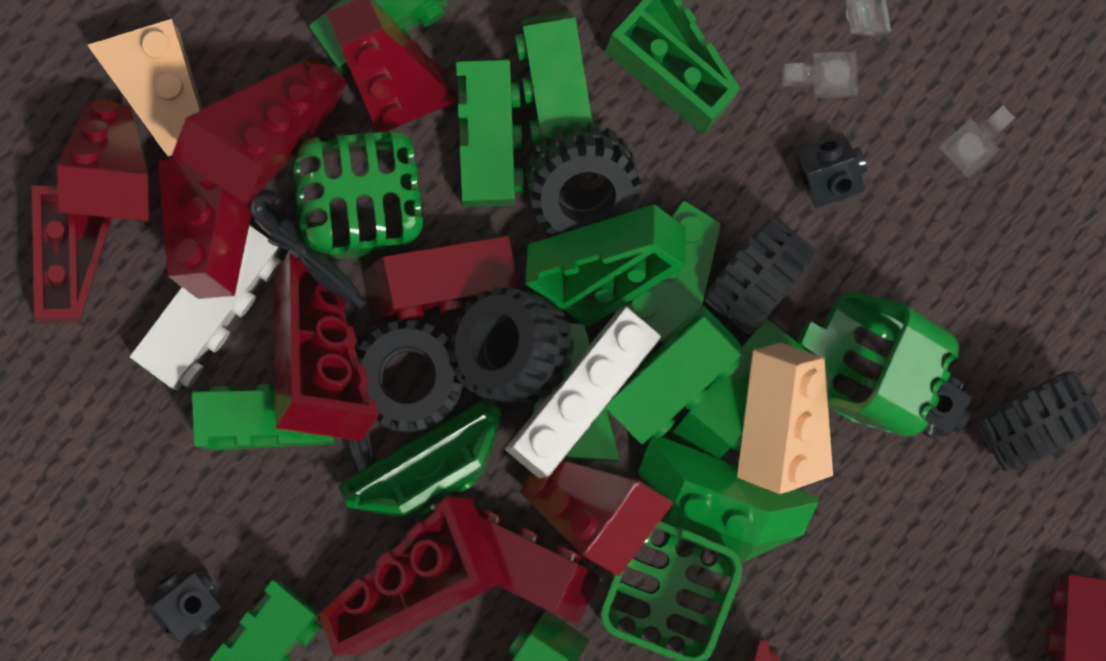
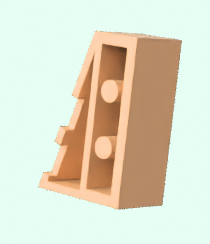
M172 19L89 44L90 50L170 159H175L171 155L186 117L203 110L180 32Z
M783 343L753 350L737 478L782 494L833 476L824 357Z

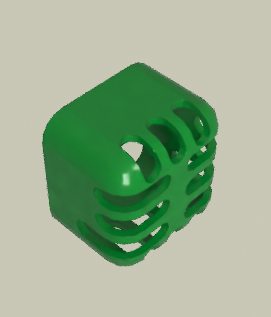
M387 130L378 133H372L371 131L361 132L355 135L338 134L327 142H320L319 137L316 136L306 139L301 143L290 164L291 207L293 223L296 222L299 240H303L311 250L317 251L323 256L332 257L333 260L393 254L404 251L409 247L423 228L421 196L417 185L418 173L411 139L401 131ZM385 149L393 152L395 169L392 173L384 174L379 170L376 150ZM366 151L368 173L365 176L359 177L354 175L351 169L349 152ZM339 153L342 170L341 176L337 179H330L324 171L323 155ZM316 157L320 161V169L317 172L300 176V164L304 158ZM318 183L323 187L324 194L321 198L304 202L303 190L306 185ZM388 193L395 194L400 203L402 236L394 239H386L382 201L383 196ZM360 196L369 197L373 203L376 237L371 241L359 242L356 200ZM335 198L345 202L349 225V242L346 246L332 248L329 203ZM317 209L323 210L327 215L326 223L307 229L306 217L308 213Z
M848 292L835 302L823 328L806 321L797 341L799 345L812 354L824 357L827 403L830 410L850 421L904 437L915 436L923 432L929 424L925 421L926 415L930 409L937 406L939 398L936 396L937 390L942 384L947 383L950 377L947 368L952 360L958 358L959 352L957 338L949 330L904 303L857 292ZM862 326L870 332L895 343L889 357L881 356L857 343L854 339L856 328ZM848 350H852L860 356L883 366L884 369L879 380H871L847 367L843 362L844 354ZM946 353V356L941 365L942 356ZM837 374H841L873 390V393L866 402L861 404L835 390L832 384L833 378ZM924 403V406L919 415V408L921 404Z
M659 522L654 529L671 534L667 544L660 548L654 546L651 542L653 531L643 544L666 553L669 557L668 566L664 569H657L634 559L627 565V567L657 578L660 583L659 590L654 594L640 591L620 583L623 572L620 576L614 573L601 606V622L605 629L614 636L677 661H705L710 657L715 648L741 579V560L734 551L691 532ZM680 538L695 544L692 553L688 557H681L676 552V544ZM704 548L720 553L717 562L713 566L708 567L702 564L700 556ZM694 564L729 577L730 581L725 593L723 594L689 581L685 576L686 568ZM686 589L718 601L719 606L714 618L678 605L676 602L677 592ZM616 591L648 603L651 609L649 616L640 619L611 608ZM672 614H678L709 626L710 629L705 642L701 643L669 630L666 625L667 618ZM630 617L634 620L635 629L633 635L617 629L621 618ZM653 626L659 630L660 638L658 644L641 639L645 628ZM672 636H679L684 640L685 646L682 654L666 648Z

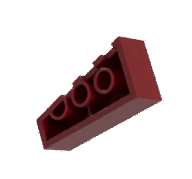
M310 57L186 117L171 156L245 204H248L296 154L300 144L306 139L312 138L331 118L348 80L332 71L328 66Z
M290 251L274 278L275 429L362 441L379 413L375 400H370L366 385L369 379L365 366L359 364L354 347L357 343L353 327L348 326L344 314L346 303L316 282L304 267L302 261L297 260Z
M446 497L435 507L436 512L425 522H419L407 533L408 537L393 551H387L375 562L377 565L367 575L355 580L319 613L334 656L363 654L505 581L473 499Z

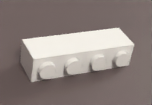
M249 225L235 296L197 299L182 287L131 354L130 358L172 389L179 391L183 385L189 388L203 371L204 367L199 363L209 349L215 353L228 338L230 331L226 327L235 315L243 317L253 305L256 296L252 292L263 279L269 282L277 273L283 262L278 257L283 251L279 247L268 243V238Z
M628 308L616 312L566 373L563 381L553 389V392L544 400L505 450L538 478L549 476L661 336Z

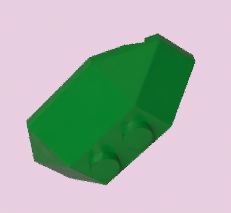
M483 397L339 484L338 488L348 508L410 519L415 515H425L439 505L440 500L451 493L469 489L476 483L478 477L486 471L502 416L500 410L492 399Z
M652 436L638 470L645 486L673 502L660 522L727 547L734 551L740 560L744 562L804 535L819 502V497L799 489L778 494L737 478L739 466L663 437L655 439Z

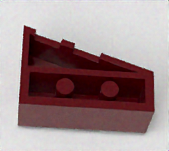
M354 0L326 12L377 133L392 130L458 101L442 67L436 61L433 62L422 51L420 45L414 40H410L400 30L398 24L373 0Z
M109 99L86 101L57 164L58 206L60 213L149 221L148 173L130 105L117 104Z
M176 158L158 160L168 277L197 299L235 296L252 216L249 210L250 202L245 204Z
M58 185L31 186L36 324L81 323L114 218L60 213Z
M509 236L385 256L362 273L373 323L398 318V321L411 320L424 316V312L438 309L440 314L456 312L465 309V304L470 300L478 301L477 294L484 290L492 292L493 287L500 286L514 289L519 288Z
M560 461L547 477L538 478L535 474L531 473L519 491L585 557L620 576L673 504L670 500L638 481L565 461Z
M481 508L479 517L505 580L498 586L556 615L579 624L601 576L579 565L578 562L581 556L558 544L554 552L540 546L543 537L521 526L518 527L515 534L502 527L505 521L504 518Z
M1060 575L1059 583H1053L1050 593V608L1056 609L1054 627H1048L1046 631L1045 653L1051 654L1050 661H1106V580L1074 575Z

